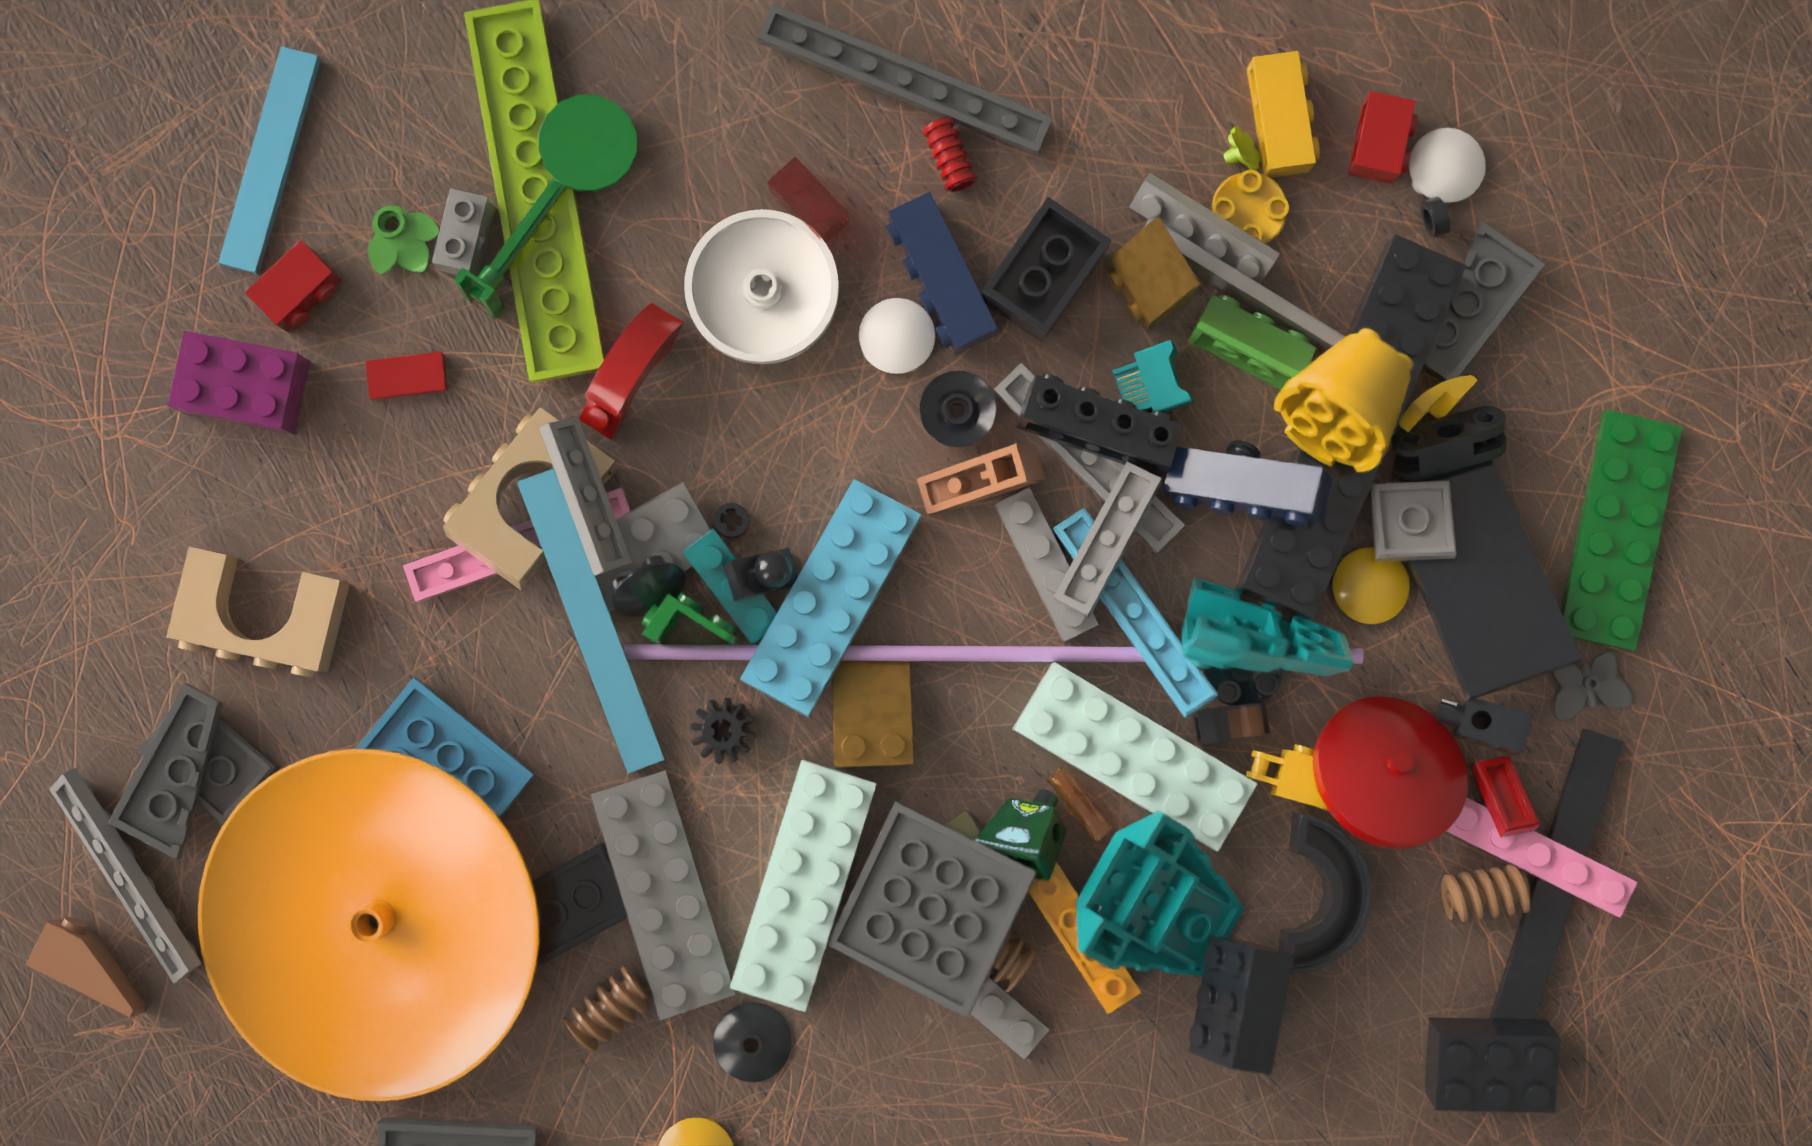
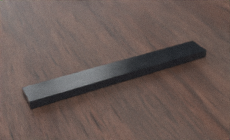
M1582 729L1547 838L1587 857L1623 741L1588 729ZM1536 876L1530 889V912H1523L1489 1019H1534L1574 895Z

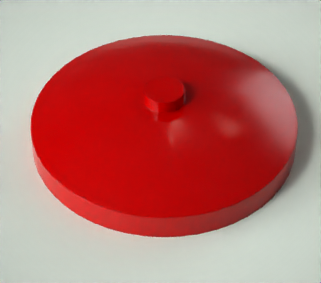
M1384 696L1356 700L1340 709L1326 723L1314 747L1313 774L1323 803L1332 816L1345 829L1370 844L1389 849H1411L1428 844L1455 823L1464 807L1468 791V775L1465 760L1457 742L1441 722L1435 721L1433 715L1411 702Z

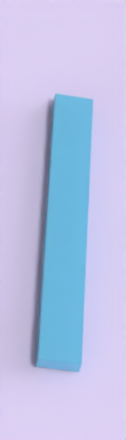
M554 468L517 481L627 773L663 761V752L596 575H593Z

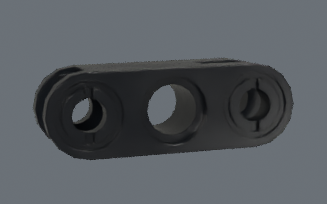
M1481 406L1417 424L1409 432L1404 429L1397 431L1392 437L1393 451L1399 455L1393 464L1395 475L1405 481H1418L1502 456L1507 448V438L1504 433L1506 428L1505 413L1500 408L1494 406ZM1410 463L1418 465L1416 468H1409L1407 466Z

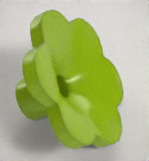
M1235 126L1231 129V134L1228 136L1233 148L1224 153L1226 162L1233 166L1240 161L1242 164H1246L1250 170L1258 169L1259 163L1262 160L1260 153L1255 148L1253 139L1249 134L1243 133L1238 126Z

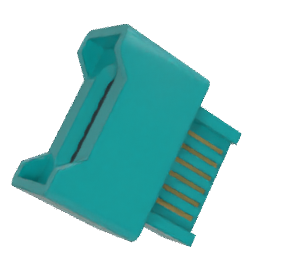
M1168 340L1135 352L1134 355L1137 362L1112 370L1123 400L1134 403L1139 410L1148 411L1153 409V412L1165 414L1195 404L1193 395L1182 389L1173 362L1178 352L1175 342Z

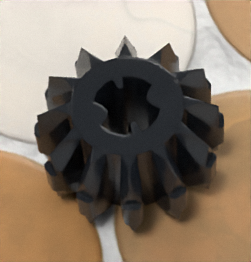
M731 698L724 699L722 711H720L716 700H709V708L712 714L709 715L705 710L699 708L696 714L705 720L704 724L691 723L690 729L702 731L703 736L692 739V744L694 746L704 742L708 744L701 752L703 758H707L716 749L715 763L721 764L723 762L725 750H727L730 760L736 762L738 761V754L735 750L736 746L745 753L751 750V747L743 742L742 739L743 737L756 738V732L744 731V726L755 722L754 716H747L742 720L739 718L746 709L743 703H740L732 713ZM725 720L732 724L729 727V731L733 735L729 740L724 737L719 741L716 738L718 730L715 728V725L718 721L720 724H725Z

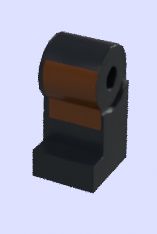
M1265 702L1203 709L1193 714L1198 745L1242 739L1243 737L1270 733Z

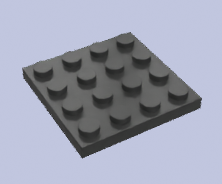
M895 802L827 945L966 1018L970 1017L1038 872L899 802Z

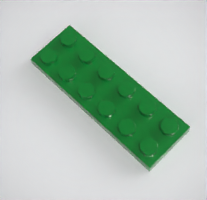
M1612 410L1602 412L1560 610L1574 639L1630 652L1636 651L1682 426Z

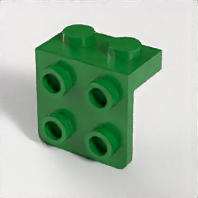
M680 593L677 599L668 594L660 606L654 604L642 621V624L646 626L642 634L661 645L666 642L683 614L730 644L736 645L739 641L737 637L732 635L736 629L734 626L713 614L710 620L700 614L704 607Z

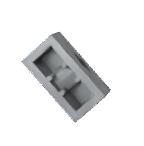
M450 188L432 263L442 273L456 276L463 267L476 276L480 274L496 212V207L488 197Z

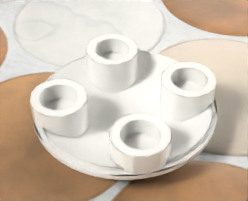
M1440 128L1424 135L1414 146L1409 161V170L1414 190L1430 199L1438 196L1444 203L1463 201L1472 195L1482 183L1486 169L1483 151L1476 140L1469 134L1454 128Z
M891 298L877 303L866 313L859 329V343L864 357L877 369L892 374L913 372L930 356L935 343V329L930 316L920 305L908 299Z

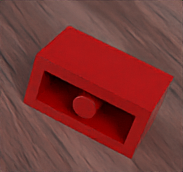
M1374 91L1369 92L1362 102L1348 175L1392 184L1400 173H1406L1411 156V151L1405 150L1408 137H1413L1418 123V115L1413 114L1415 100Z
M300 239L244 293L276 326L288 332L291 328L296 329L303 325L310 316L309 311L319 302L323 303L329 300L336 293L337 285L342 279L311 247Z

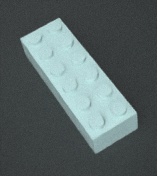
M1055 662L1049 666L1012 728L1015 732L1153 814L1161 811L1189 828L1196 841L1217 852L1257 786V783Z
M801 760L730 985L731 989L803 1012L806 1011L877 782L807 760Z

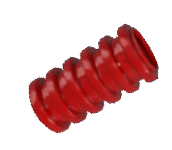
M946 117L931 122L924 128L922 133L924 137L929 138L927 145L928 148L933 149L931 152L933 159L938 160L935 165L937 170H942L940 174L941 180L947 182L944 185L947 192H957L974 184L977 176L970 171L973 166L971 162L966 161L968 154L967 151H962L964 144L962 140L957 139L960 134L957 129H953L955 125L953 118Z

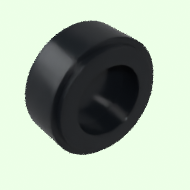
M1436 196L1423 201L1421 215L1428 233L1433 237L1449 233L1450 218L1442 199Z

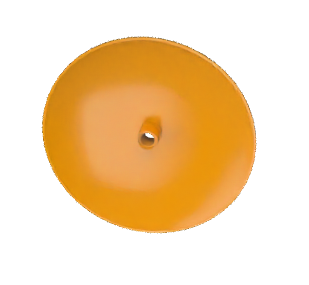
M346 749L311 756L281 769L254 788L236 806L216 837L205 864L199 892L198 933L206 972L220 1005L239 1034L261 1057L287 1076L315 1090L354 1100L389 1101L423 1095L450 1084L480 1064L501 1043L523 1009L532 985L539 947V917L530 874L519 848L495 812L474 791L442 769L414 757L377 749ZM369 914L377 919L378 929L370 924Z

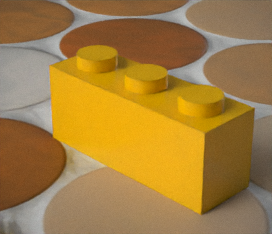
M1298 51L1253 57L1247 72L1263 174L1273 178L1309 173L1316 160L1320 157L1318 138L1312 137L1310 123L1314 120V109L1312 101L1306 100L1304 86L1308 84L1307 66L1305 63H1300Z

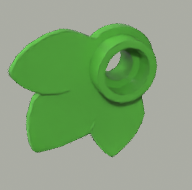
M388 205L379 209L373 218L372 224L375 235L368 245V256L374 270L383 276L398 263L401 267L411 272L424 273L430 260L426 242L435 239L439 235V228L436 223L424 213L408 214L403 208L396 205ZM393 219L398 220L399 227L395 231H388L387 225L389 221Z

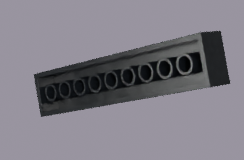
M1396 234L1385 244L1346 336L1358 334L1362 329L1373 330L1380 336L1381 341L1391 346L1397 352L1407 355L1413 362V367L1410 371V382L1393 434L1467 266ZM1297 446L1290 463L1323 467L1333 479L1322 524L1309 522L1307 527H1299L1286 523L1284 521L1285 518L1271 516L1270 521H1264L1235 590L1259 601L1275 605L1277 609L1293 616L1299 615L1309 620L1313 619L1383 457L1373 469L1357 472L1353 466L1337 461L1334 462L1332 467L1326 465Z

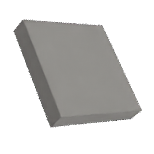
M1449 481L1371 485L1369 493L1376 562L1455 559L1457 552Z

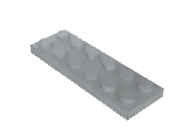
M666 770L590 794L659 1020H664L735 995L734 989L730 988L731 979Z

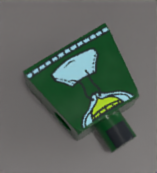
M1040 789L1032 802L1014 798L1006 800L975 841L1037 871L1038 874L1035 879L1049 882L1066 836V828L1055 808L1059 802L1057 796L1049 790Z

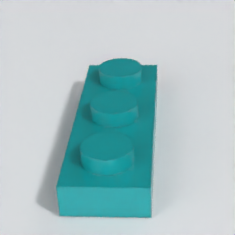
M712 528L682 552L753 645L766 634L777 612L764 595L734 602L723 564L736 560V558L714 528Z

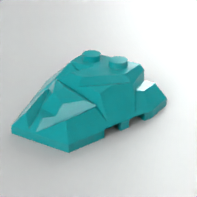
M1194 577L1187 601V612L1181 628L1183 654L1191 664L1204 669H1209L1211 666L1221 669L1237 667L1244 670L1270 672L1280 667L1285 671H1297L1321 676H1330L1351 670L1354 660L1344 633L1299 615L1294 616L1290 623L1281 619L1282 614L1275 611V605L1264 601L1261 607L1241 601L1242 592Z

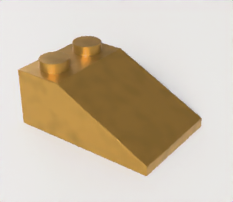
M1160 217L1153 219L1110 258L1107 265L1109 271L1106 272L1110 284L1116 292L1122 290L1129 302L1126 304L1128 314L1135 324L1141 323L1145 330L1184 309L1200 285Z
M910 661L840 662L833 675L835 767L913 764Z

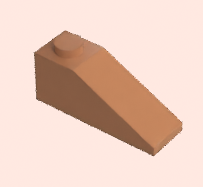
M1035 443L1014 444L917 478L927 515L1005 494L1046 480Z
M66 916L64 919L46 923L25 965L128 1017L144 1013L147 1004L97 935L85 930L87 925L84 922Z

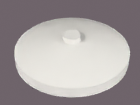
M759 209L729 216L705 233L690 256L686 268L684 290L687 308L694 324L701 335L715 349L728 357L745 363L774 364L802 354L812 347L825 333L837 308L839 280L832 253L822 237L813 228L790 214Z

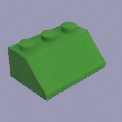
M1212 295L1203 309L1187 343L1279 390H1282L1289 380L1310 365L1316 347L1308 344L1309 339L1305 335L1294 330L1285 332L1275 327V321L1270 317L1258 312L1252 315L1240 309L1241 304L1229 296L1220 295V297Z

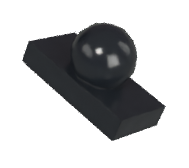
M789 548L766 551L759 555L736 559L723 564L734 602L792 588L798 578Z

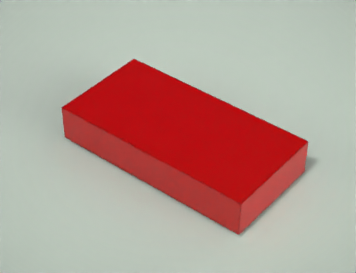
M442 352L365 361L369 399L372 401L448 391L445 357Z
M1510 756L1475 762L1470 769L1500 838L1536 831L1541 824Z

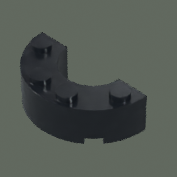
M1293 812L1289 851L1303 855L1315 865L1322 878L1323 897L1320 907L1313 917L1296 928L1280 930L1278 951L1294 955L1290 973L1296 974L1324 968L1334 963V960L1355 945L1363 933L1370 915L1372 884L1369 870L1361 852L1356 849L1346 834L1322 819Z

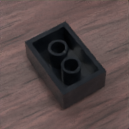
M1047 197L982 289L981 296L985 304L1043 343L1104 257L1112 240Z
M1210 935L1209 945L1204 954L1205 966L1202 982L1197 992L1198 1004L1194 1025L1189 1035V1052L1229 1069L1272 1075L1294 955L1249 941Z
M1429 1017L1425 1093L1436 1111L1555 1113L1560 1036L1547 1020Z

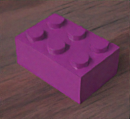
M184 331L167 406L185 414L294 435L310 360L296 352Z

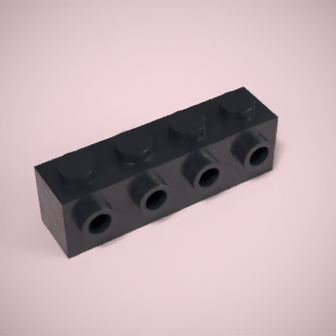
M1035 375L1028 387L1016 428L1124 465L1126 462H1129L1159 477H1162L1171 468L1183 424L1174 422L1170 415L1162 412L1148 413L1139 410L1134 403L1127 400L1117 399L1113 401L1101 397V394L1092 388H1074L1064 384L1061 378L1054 375Z

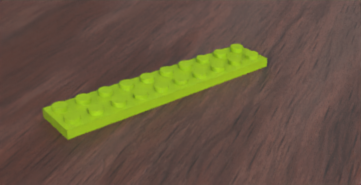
M527 0L464 12L505 243L552 179V176L546 171L538 151L539 130L546 115L559 104L540 0ZM567 188L509 267L528 377L532 384L597 372L605 359L575 190Z

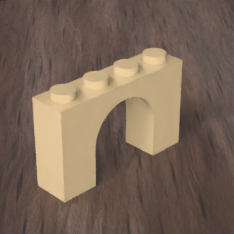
M541 407L533 416L527 414L521 420L516 429L518 435L509 445L504 443L500 446L492 458L494 463L486 474L481 472L473 479L468 487L470 494L461 505L458 502L455 503L443 519L446 537L520 590L524 588L545 561L544 552L506 524L499 513V502L504 489L518 476L528 472H545L554 468L539 428L547 423L559 420ZM587 441L603 486H605L616 472L615 460Z
M194 547L188 548L166 638L179 640L178 648L202 653L203 646L217 649L215 656L239 661L241 654L255 657L253 665L277 669L278 663L291 665L292 674L314 678L316 671L328 673L350 583L302 572L292 614L286 625L271 637L253 640L243 635L236 628L229 614V595L239 558Z

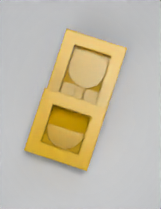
M1469 375L1439 383L1420 395L1401 416L1398 424L1409 432L1428 412L1437 419L1445 417L1478 380L1474 376Z

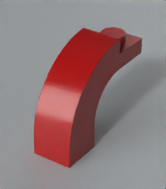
M652 302L647 305L626 327L599 367L585 394V398L588 400L579 420L609 439L616 436L636 393L652 369L671 351L684 322Z

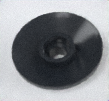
M949 371L934 378L923 391L919 405L920 419L926 432L937 442L949 447L970 446L980 441L990 431L996 416L995 398L987 383L975 374L966 371ZM961 405L965 410L964 415L960 418L953 417L950 413L951 407Z
M745 1003L732 1008L723 1016L715 1030L713 1045L719 1064L729 1075L741 1081L759 1082L769 1079L782 1069L789 1057L792 1039L789 1026L779 1012L765 1004ZM747 1038H755L759 1043V1048L755 1051H748L744 1046V1041Z

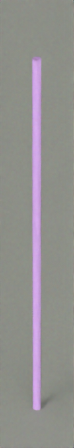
M625 644L624 652L627 660H751L759 645ZM850 645L841 660L1145 662L1135 647ZM1350 648L1354 660L1353 664H1362L1363 649Z

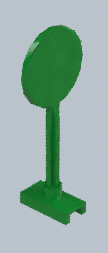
M577 95L561 101L546 115L539 130L538 151L546 171L552 176L551 181L489 266L485 265L478 276L462 267L453 279L464 299L470 303L473 299L483 303L488 314L495 320L505 308L496 292L504 281L503 275L565 189L570 188L577 192H599L615 186L630 172L637 156V133L630 116L616 102L599 95Z

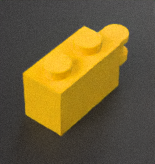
M1295 744L1293 751L1282 749L1280 758L1252 750L1251 756L1255 757L1251 772L1247 771L1245 777L1272 784L1271 795L1329 811L1323 803L1315 784L1313 774L1314 749ZM1270 762L1278 764L1274 778L1266 776Z

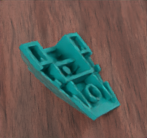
M1157 811L1115 833L1076 900L1078 951L1111 969L1130 967L1149 972V969L1163 970L1169 974L1203 976L1205 966L1204 954L1209 945L1210 935L1228 938L1244 908L1223 877L1216 873L1210 864L1212 861L1208 855L1198 847L1191 830L1163 812Z

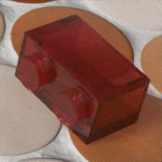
M796 156L767 182L769 192L790 215L802 220L825 243L830 241L849 223L848 212Z

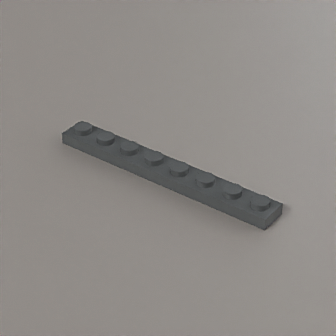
M771 4L757 37L760 44L942 118H953L957 124L1036 156L1039 154L1053 117L774 4Z

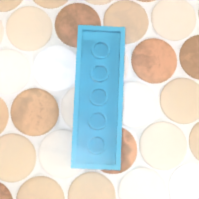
M854 479L740 680L809 718L920 522L921 514Z

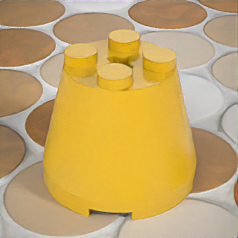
M1362 329L1358 334L1344 337L1289 380L1276 397L1274 410L1281 412L1288 426L1284 431L1287 436L1313 458L1331 467L1337 461L1353 466L1357 472L1371 470L1380 462L1389 447L1410 382V371L1413 367V362L1407 355L1397 352L1391 346L1381 341L1380 336L1373 330Z

